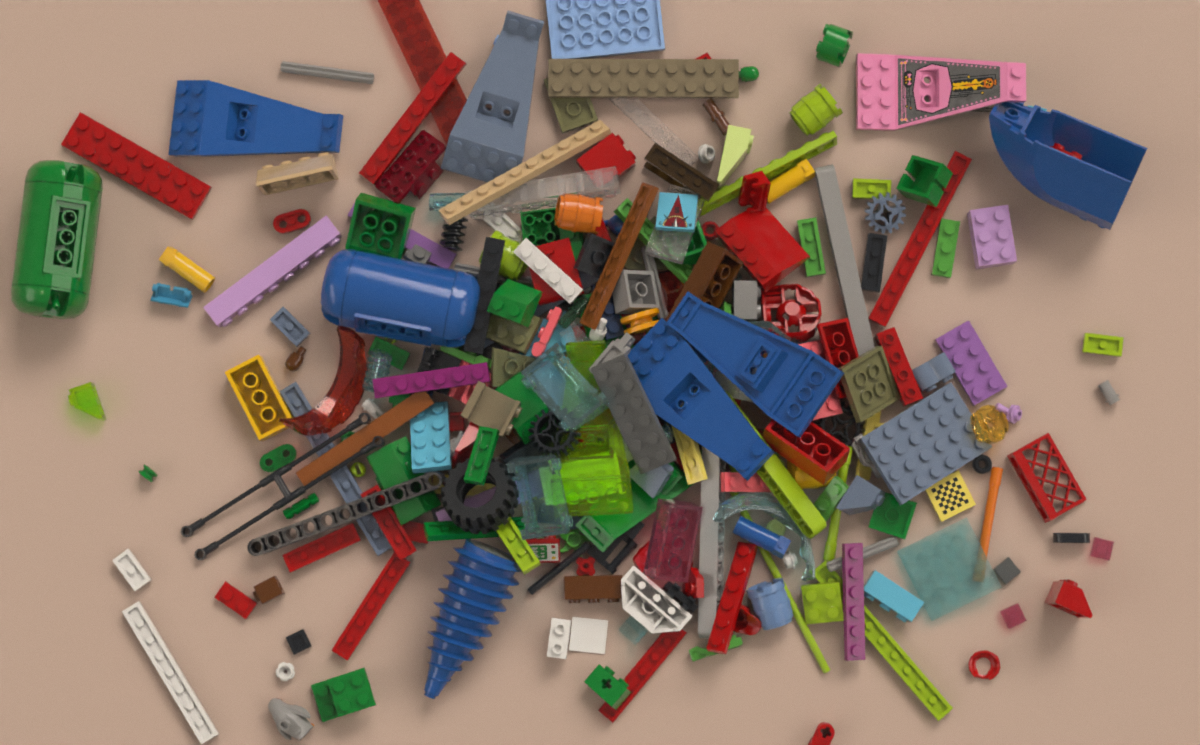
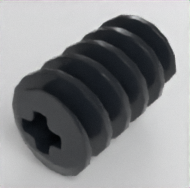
M463 217L451 225L445 224L442 226V229L447 231L441 233V236L445 239L439 241L444 246L443 248L454 251L463 250L458 247V244H464V241L459 239V237L466 235L461 232V229H467V226L462 224V222L468 221L467 218Z

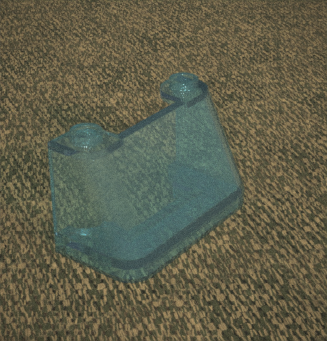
M555 343L521 371L523 378L521 382L527 389L531 388L561 421L559 424L564 431L574 432L609 408L608 399L602 392L598 395V390L594 389L570 363V359L562 353L563 349L560 345Z
M556 455L517 457L506 464L508 473L515 474L512 478L513 481L516 480L524 515L521 521L522 523L525 522V529L520 530L522 540L567 534L570 528L573 527V519L568 512L560 473V459Z

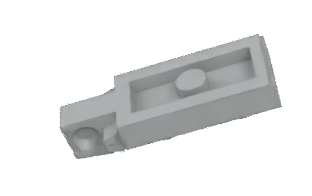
M626 332L621 339L613 340L589 368V371L592 373V367L624 353L628 355L635 339Z

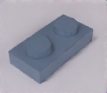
M284 306L270 319L296 347L311 334Z

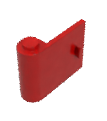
M569 237L536 246L583 289L578 270L574 268L576 262ZM529 267L534 289L543 292L539 300V306L564 300L561 295Z

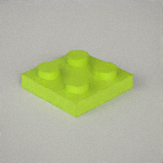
M840 581L801 586L806 624L844 621Z

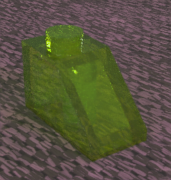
M89 382L69 389L70 395H68L71 406L99 420H107L94 383Z

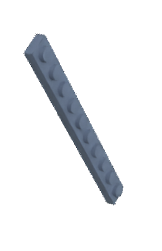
M297 382L279 391L313 448L330 438ZM332 442L317 451L318 457L335 447L334 443ZM347 465L330 475L346 504L361 498L360 494L363 492ZM362 502L360 506L361 510L363 512H366L368 508L366 504ZM372 514L356 520L377 556L391 549L390 544Z

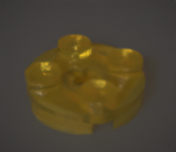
M982 406L970 417L973 432L976 435V439L981 443L995 444L1003 440L1005 433L1008 432V420L1002 411L999 412L995 409L997 408L995 406ZM987 420L989 423H992L993 427L989 428Z

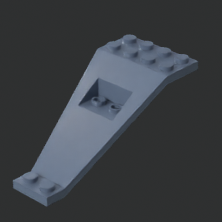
M507 11L502 31L450 133L441 169L489 182L522 163L525 153L539 39L544 21ZM486 104H490L492 108H487ZM504 110H509L510 114H506Z

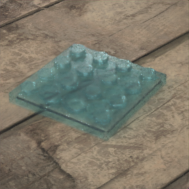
M967 517L897 551L920 599L924 602L923 605L931 621L1001 588Z

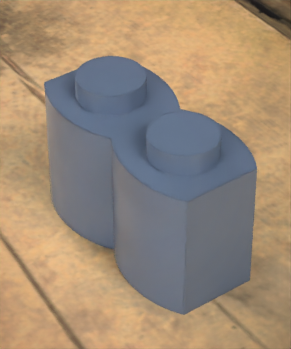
M945 352L912 370L921 392L923 390L929 392L935 389L937 382L941 380L943 383L954 378L952 374L956 372Z

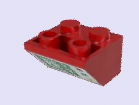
M525 535V540L540 563H560V538H556V535H544V539H537L536 535Z

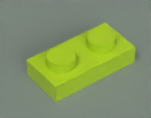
M853 178L852 198L872 199V196L877 199L880 192L883 196H885L886 192H889L891 197V180Z
M1084 333L1082 353L1121 357L1124 337Z

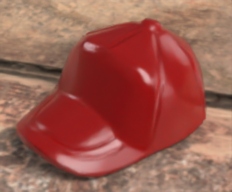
M741 604L733 632L756 635L762 627L761 621L751 614L750 609L746 605Z

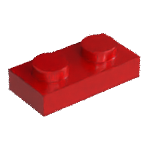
M227 581L224 582L214 597L245 619L249 617L258 604Z

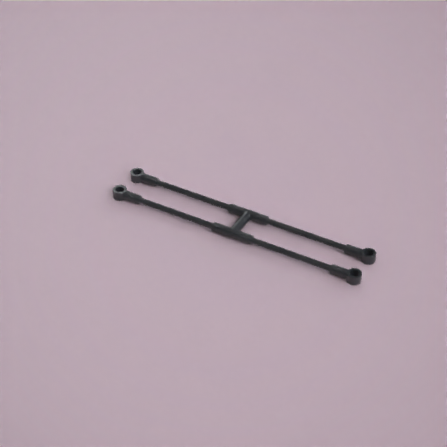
M361 413L358 419L347 425L345 429L290 464L287 463L260 480V483L203 519L200 518L189 526H183L181 528L182 536L191 537L194 531L205 525L207 521L274 480L284 495L272 507L217 542L214 541L203 549H197L194 553L195 558L198 560L206 559L209 553L219 548V545L271 512L306 493V490L345 465L377 447H383L385 439L382 436H375L372 442L362 447L359 452L293 492L289 491L281 477L292 470V467L347 432H352L363 424H369L371 416L368 413ZM364 415L368 417L366 422L362 421ZM377 438H380L382 440V443L380 445L376 444ZM186 528L190 529V533L188 535L185 534ZM200 551L204 553L202 558L198 555Z

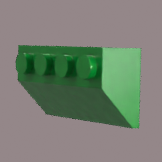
M406 436L366 457L383 490L425 474V472L413 474L411 445ZM416 481L414 483V490L420 492L421 484ZM400 488L396 490V496L399 499L403 497V491ZM431 491L394 505L392 508L400 524L403 525L431 512L440 506L441 503L435 491Z

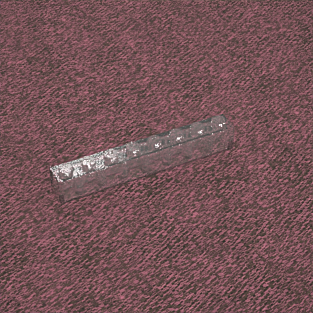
M614 166L530 180L470 213L469 216L479 220L484 219L488 215L497 217L504 215L506 212L520 213L524 209L539 210L542 206L556 207L559 195L564 193L581 194L591 198L603 196L605 198H613L616 194H621L618 171ZM473 190L465 191V195Z

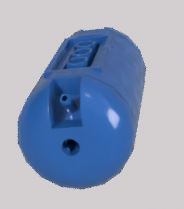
M344 249L337 252L327 265L321 289V310L324 317L330 323L354 328L355 332L430 347L431 344L458 348L465 345L466 335L474 325L480 298V286L472 274L464 271L353 249Z

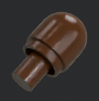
M300 346L297 352L293 351L286 359V368L289 371H297L303 363V355L307 350Z

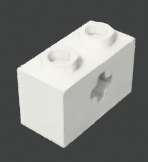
M552 618L547 657L567 658L571 620Z

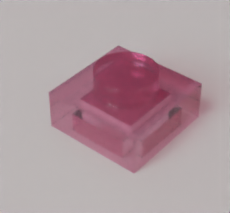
M1018 603L1000 611L1008 629L1027 621Z

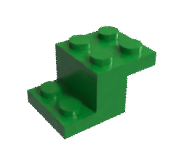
M365 667L311 685L322 722L376 705Z

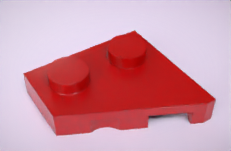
M684 561L682 592L687 597L704 598L703 576L699 573L697 567L693 568V561Z

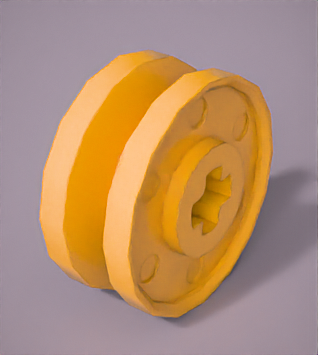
M659 308L641 311L621 318L620 322L622 325H631L630 328L623 331L624 335L626 332L632 336L649 331L659 321H653L652 318L660 313Z

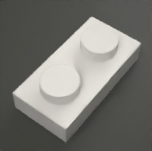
M130 549L125 550L112 560L134 591H138L152 580Z

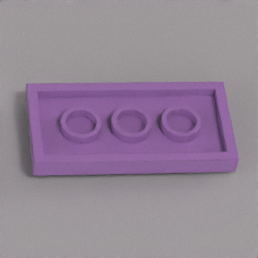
M969 320L935 339L942 353L945 352L956 372L954 374L973 406L1008 387Z

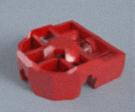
M800 284L775 285L766 293L761 289L760 300L763 329L787 340L799 339V342H805L814 337L818 329L817 324H820L822 313L820 300L810 289L802 287ZM787 289L794 290L795 300H785L784 291H787ZM777 309L776 322H771V310ZM818 311V314H806V312ZM784 314L789 316V321L784 319L782 316ZM791 325L798 326V332H789L788 327H791Z

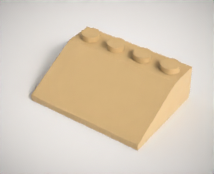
M326 152L318 154L316 158L302 157L298 162L284 161L280 163L281 165L275 167L273 165H265L261 170H257L256 185L264 195H270L338 180L335 158L333 154L329 155Z

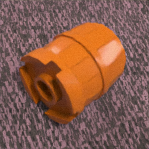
M567 193L559 195L554 224L558 228L571 232H589L597 235L598 232L595 229L600 227L603 213V205L599 204L603 201V198H591L581 194Z

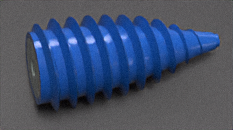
M466 539L463 548L453 547L459 554L457 561H448L454 568L453 573L443 574L449 581L448 587L438 588L444 595L443 602H433L440 609L439 616H430L436 622V630L427 631L434 638L433 646L427 647L431 650L430 662H427L429 663V670L424 688V695L432 699L439 696L456 671L462 670L461 664L464 661L474 660L473 655L470 653L473 649L480 650L484 648L479 639L492 636L487 626L500 623L494 614L507 610L501 601L502 599L513 598L512 593L508 590L509 586L519 585L514 574L515 572H521L513 557L500 549L477 540Z

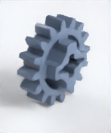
M880 192L877 199L872 196V203L867 202L870 207L869 209H864L866 213H869V215L865 216V219L871 220L868 223L870 227L875 225L874 231L877 232L880 228L882 234L885 233L886 229H888L889 233H892L893 227L897 230L899 229L898 223L904 224L901 217H906V214L902 212L906 207L900 206L903 202L901 199L896 201V194L890 197L889 192H886L885 196ZM886 200L893 202L896 206L887 205ZM879 203L877 210L873 211L876 204ZM884 207L887 211H890L887 213V219L881 214ZM894 215H897L895 221L892 222ZM880 219L885 225L878 224L875 220Z

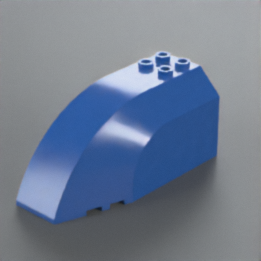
M1021 102L995 104L989 115L991 134L1002 161L1012 175L1027 190L1043 201L1074 214L1082 220L1090 221L1101 228L1111 230L1147 148L1052 109L1051 112L1041 110V106L1035 105L1031 108L1023 106L1024 103ZM1058 143L1064 146V150L1070 153L1072 151L1080 153L1082 158L1080 160L1049 146Z

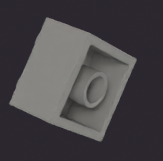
M622 270L612 292L615 313L635 314L649 309L660 308L654 272Z
M734 281L732 285V315L751 324H755L756 320L761 316V305H757V300L761 297V286H757V281Z

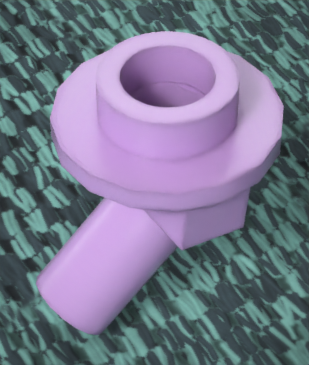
M997 403L994 407L995 410L1004 414L1006 420L1012 424H1015L1022 417V410H1020L1019 405H1011L1008 409L1002 404Z

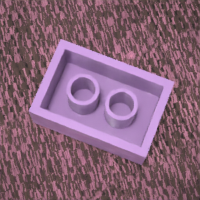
M1008 205L970 210L967 213L976 270L1012 265L1017 262Z

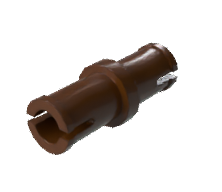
M710 98L702 106L711 116L710 120L712 123H715L722 132V135L725 136L730 124L724 117L725 113L720 111L713 98Z

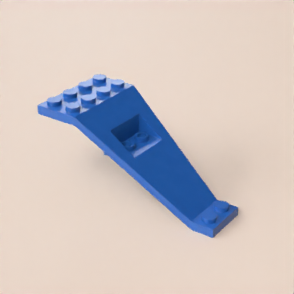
M177 80L168 155L208 157L339 153L343 115L322 114L210 80Z
M688 291L666 323L692 344L769 417L800 438L844 375V372L815 352L709 305ZM767 352V357L763 358V354ZM756 368V373L752 374V370Z
M661 318L628 354L655 414L730 464L748 481L775 452L756 433L690 344L677 331L668 326L665 319Z

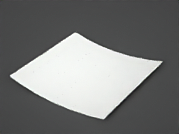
M572 617L569 651L605 654L608 620Z

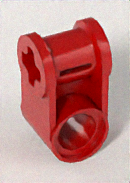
M828 722L820 723L808 745H830L835 734L833 726ZM829 727L830 734L822 736L821 729Z

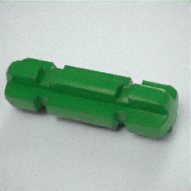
M315 493L308 495V498H303L293 504L291 508L288 507L283 510L286 519H291L295 516L294 514L303 512L311 507V504L314 505L319 502L318 496Z

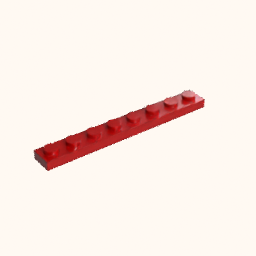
M452 52L448 54L360 170L359 174L375 185L467 65L463 60Z

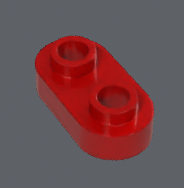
M305 209L293 210L276 216L273 221V227L280 234L294 232L308 227L311 223V216ZM304 216L305 221L299 222V217ZM281 222L287 223L285 228L280 227Z

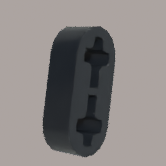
M1053 533V543H1090V533Z

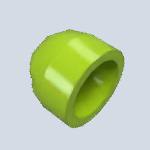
M361 462L354 463L351 466L352 475L357 478L363 477L366 474V466ZM356 465L359 466L361 474H357Z

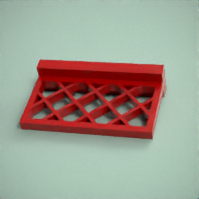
M1049 433L1007 455L1045 523L1087 500ZM1044 439L1050 445L1048 452L1039 449L1040 442ZM1024 450L1034 451L1032 461L1025 458L1022 453ZM1038 453L1047 455L1045 465L1036 462ZM1050 457L1057 458L1059 461L1058 469L1048 466ZM1035 465L1044 468L1042 478L1035 476L1033 472ZM1047 469L1057 472L1055 481L1045 479ZM1060 473L1067 475L1069 479L1067 485L1058 483ZM1044 482L1054 485L1052 494L1045 493L1043 490ZM1057 486L1066 489L1064 498L1055 496ZM1070 490L1075 491L1080 499L1075 502L1068 500ZM1054 499L1063 502L1062 509L1058 512L1052 506Z

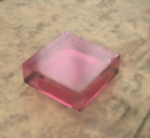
M1094 537L1090 556L1110 561L1114 542Z

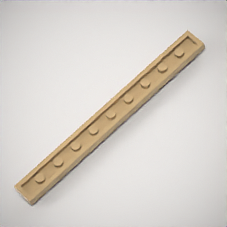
M601 120L594 122L504 174L463 195L461 198L439 209L440 216L451 225L611 134L610 128Z

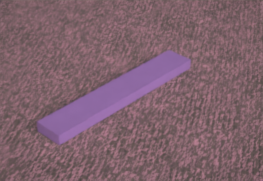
M354 205L348 213V217L352 218ZM411 229L406 249L411 250L417 244L432 253L429 262L438 267L449 269L457 254Z

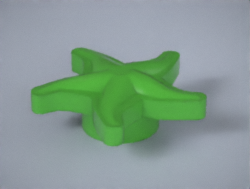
M572 529L570 533L558 532L565 541L564 548L560 550L561 553L568 552L571 549L576 550L584 542L590 541L585 535H580L578 529Z

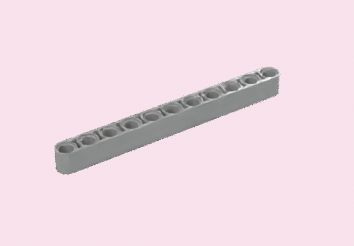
M832 164L814 168L815 179L846 318L849 320L860 356L875 346L836 171Z
M702 446V460L708 479L701 481L699 573L704 578V598L698 599L699 638L709 639L723 594L725 492H721L720 472H726V462Z

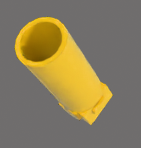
M807 159L797 163L796 166L770 181L768 204L815 177V171Z
M168 246L159 258L165 266H169L170 269L204 293L210 289L215 281L214 276L171 246Z

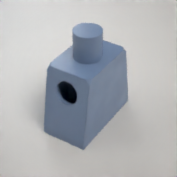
M665 464L640 474L637 465H635L626 474L647 494L654 498L662 492L674 469L671 465Z

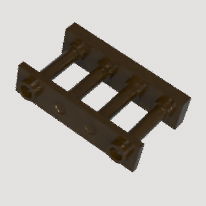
M654 143L644 158L647 161L644 165L646 169L684 194L698 195V201L703 198L709 202L714 193L717 192L718 183L657 143Z

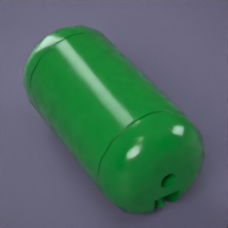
M43 160L34 163L28 169L25 177L12 278L11 301L20 312L29 315L53 319H74L85 311L89 302L103 184L99 173L89 166L60 160Z

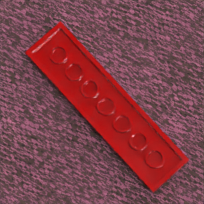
M81 112L61 143L63 147L192 220L212 188Z

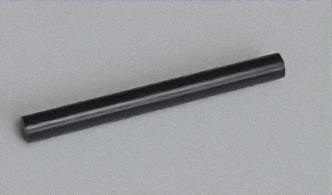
M586 541L529 587L528 591L530 594L533 595L592 547L591 544Z

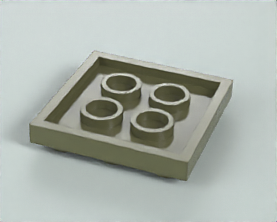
M876 346L838 368L844 372L841 382L856 422H863L901 399L882 346Z

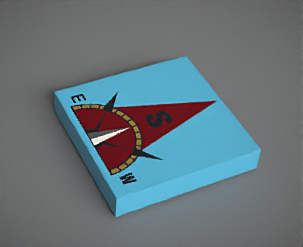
M659 192L656 230L694 233L698 195Z

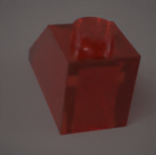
M670 270L658 272L666 308L670 312L675 300L683 289V284Z

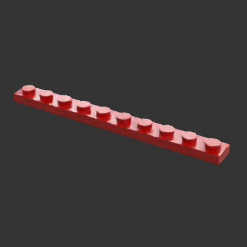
M954 151L947 165V168L953 174L946 189L942 188L944 193L938 206L926 205L868 317L869 320L884 328L886 327L972 161L971 158Z

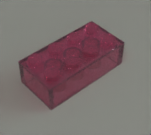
M658 498L643 574L654 580L688 583L703 507L693 502Z

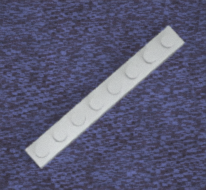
M138 601L123 610L122 613L200 743L204 744L218 735L217 729L141 602Z

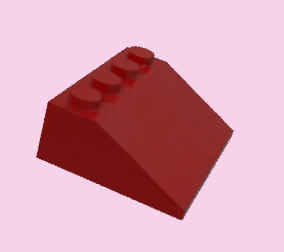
M767 207L765 211L760 210L753 213L744 211L729 219L715 230L718 240L730 253L744 262L742 267L754 281H757V284L761 286L765 293L810 258Z

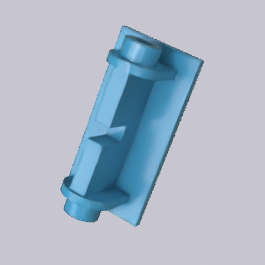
M153 284V295L150 301L188 308L193 297L191 295L192 291H189L188 288L174 286L173 291H170V285Z

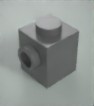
M415 244L411 250L408 249L403 259L429 264L432 253Z

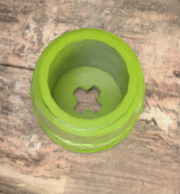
M818 84L813 91L803 96L791 107L789 114L801 131L808 136L826 127L829 122L835 117L840 116L843 112L841 108L837 109L835 106L837 102L825 87L822 88V85Z
M496 230L491 238L505 240L499 275L518 281L528 267L513 252L520 244L516 240L505 237L503 233ZM482 251V253H481V255H480V258H479V262H480L479 264H481V259H482L483 251Z

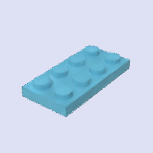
M448 401L436 402L410 420L413 474L452 469Z

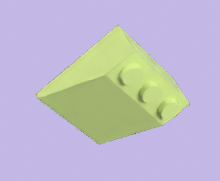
M728 125L716 182L719 184V187L716 191H719L744 160L746 153L750 154L754 135H750L751 129Z

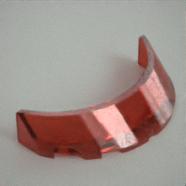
M343 326L336 328L340 343L339 366L334 382L326 396L309 412L294 418H280L278 422L301 435L310 436L329 433L334 427L343 424L352 415L363 396L366 387L364 385L365 374L368 373L369 366L366 362L364 339L351 328Z

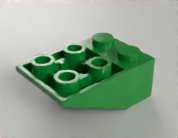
M556 208L520 212L523 240L527 238L535 246L569 237L570 242L581 241L583 246V232H571L558 228L554 224Z

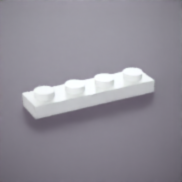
M527 238L513 251L569 304L583 291L578 284Z

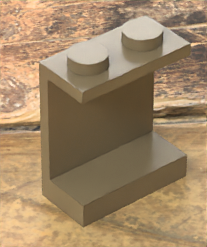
M478 381L461 413V417L478 426L498 429L500 432L499 436L504 438L505 435L509 436L514 425L511 423L514 417L518 418L522 411V407H520L521 402L515 401Z

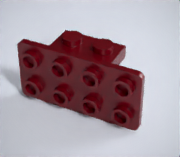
M420 131L377 181L375 187L397 204L409 192L420 200L444 172L436 163V160L446 150V146L427 131Z

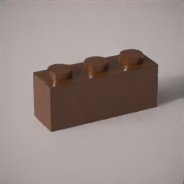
M622 575L564 576L565 600H569V603H580V599H588V603H600V599H607V603L619 602V598H622Z

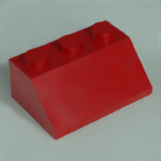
M1069 579L1053 582L1044 603L1081 619H1091L1093 616L1083 590L1077 587L1078 583Z

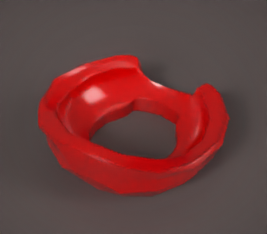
M988 650L975 652L968 662L971 674L981 679H993L1001 668L998 656ZM980 658H987L991 663L990 670L986 675L979 674L976 668V662Z

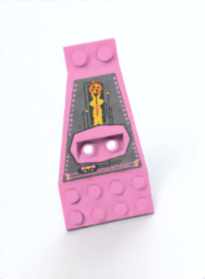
M856 54V130L895 131L1003 102H1026V63L888 54ZM924 78L929 79L928 84L924 82ZM925 96L929 98V102L924 100Z

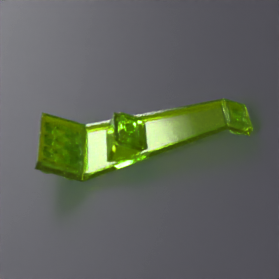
M605 340L566 343L568 365L562 410L566 408L567 414L570 412L574 414L572 419H578L576 425H580L581 429L576 432L580 433L581 437L575 439L577 441L578 439H583L584 442H579L578 445L572 444L575 450L571 451L568 449V456L562 452L561 459H558L557 455H555L552 488L556 517L634 513L631 477L623 436L594 375L589 371V368L606 349ZM560 419L559 426L569 427L566 421ZM570 433L562 437L561 445L566 442ZM597 438H602L603 441L600 442Z

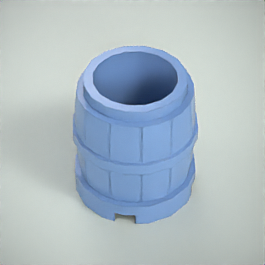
M783 578L772 579L773 583L764 581L746 590L748 598L751 599L753 613L761 621L763 630L775 629L793 620L791 601L784 589Z

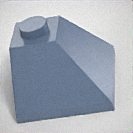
M856 475L836 508L848 515L874 510L883 503L886 492Z

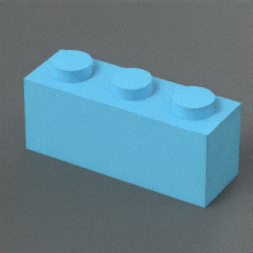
M873 570L864 584V596L871 601L876 599L881 603L879 605L887 612L890 610L897 613L895 617L904 623L906 621L912 622L924 604L922 600L876 570Z

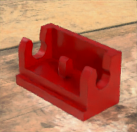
M763 171L743 176L738 204L740 206L751 205L752 207L747 208V213L766 210L771 183Z

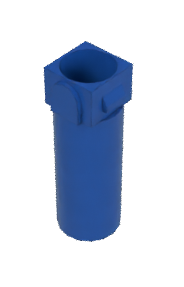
M740 516L732 532L781 559L791 542L788 538L780 536Z

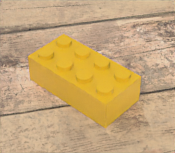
M258 354L225 371L260 441L263 442L296 425L261 355Z

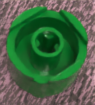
M826 24L823 30V41H819L816 47V58L825 63L841 67L850 47L847 41L849 38L852 39L853 31L833 24Z

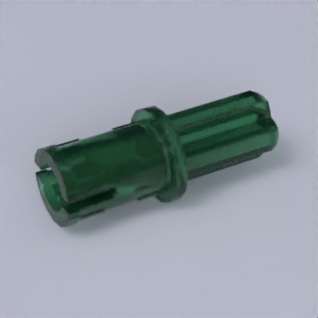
M581 295L572 306L568 307L569 310L558 320V324L564 329L568 328L576 318L581 317L580 314L585 310L589 299L585 298V295Z

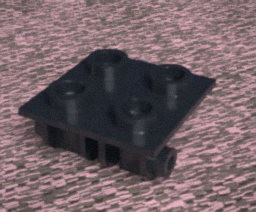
M426 347L417 372L458 367L461 359L439 352L431 347ZM450 388L433 391L448 396Z

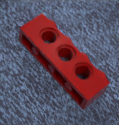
M895 327L877 333L874 338L877 345L883 347L901 398L899 400L902 407L923 399Z

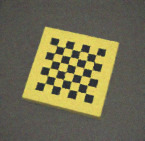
M959 470L925 490L941 522L976 505Z

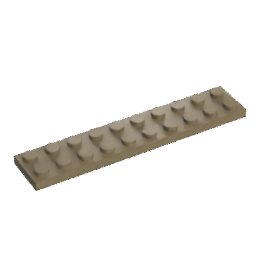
M548 59V98H739V59Z

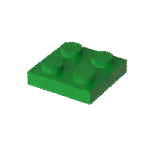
M885 493L883 503L872 512L868 528L905 540L917 503L909 500L899 505L892 494Z

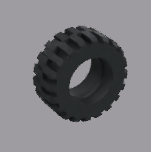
M470 458L465 459L466 462L456 464L457 467L448 472L449 477L444 478V487L441 488V501L447 514L457 527H460L465 532L470 530L472 534H479V531L487 534L489 530L493 529L496 531L499 529L498 526L508 523V517H513L515 513L513 508L518 506L517 498L519 497V491L507 467H504L503 463L492 458L485 483L496 486L494 496L488 503L480 507L465 506L464 500L467 493L476 486V484L465 483L463 480Z

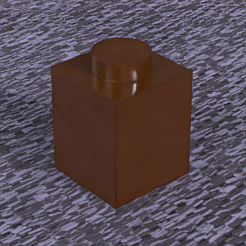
M273 576L254 586L255 591L253 592L257 602L261 601L262 604H266L285 594L277 576Z

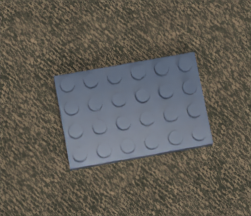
M951 382L859 439V442L899 505L906 503L992 448V445Z

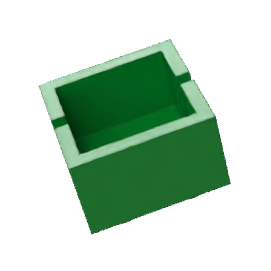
M912 155L905 170L915 181L903 173L896 189L905 198L937 207L944 193L942 188L946 189L953 173L942 163Z

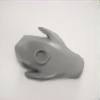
M279 698L270 700L268 709L279 732L287 740H292V736L301 741L314 727V724L310 723L307 719L311 717L309 712L303 707L287 704Z

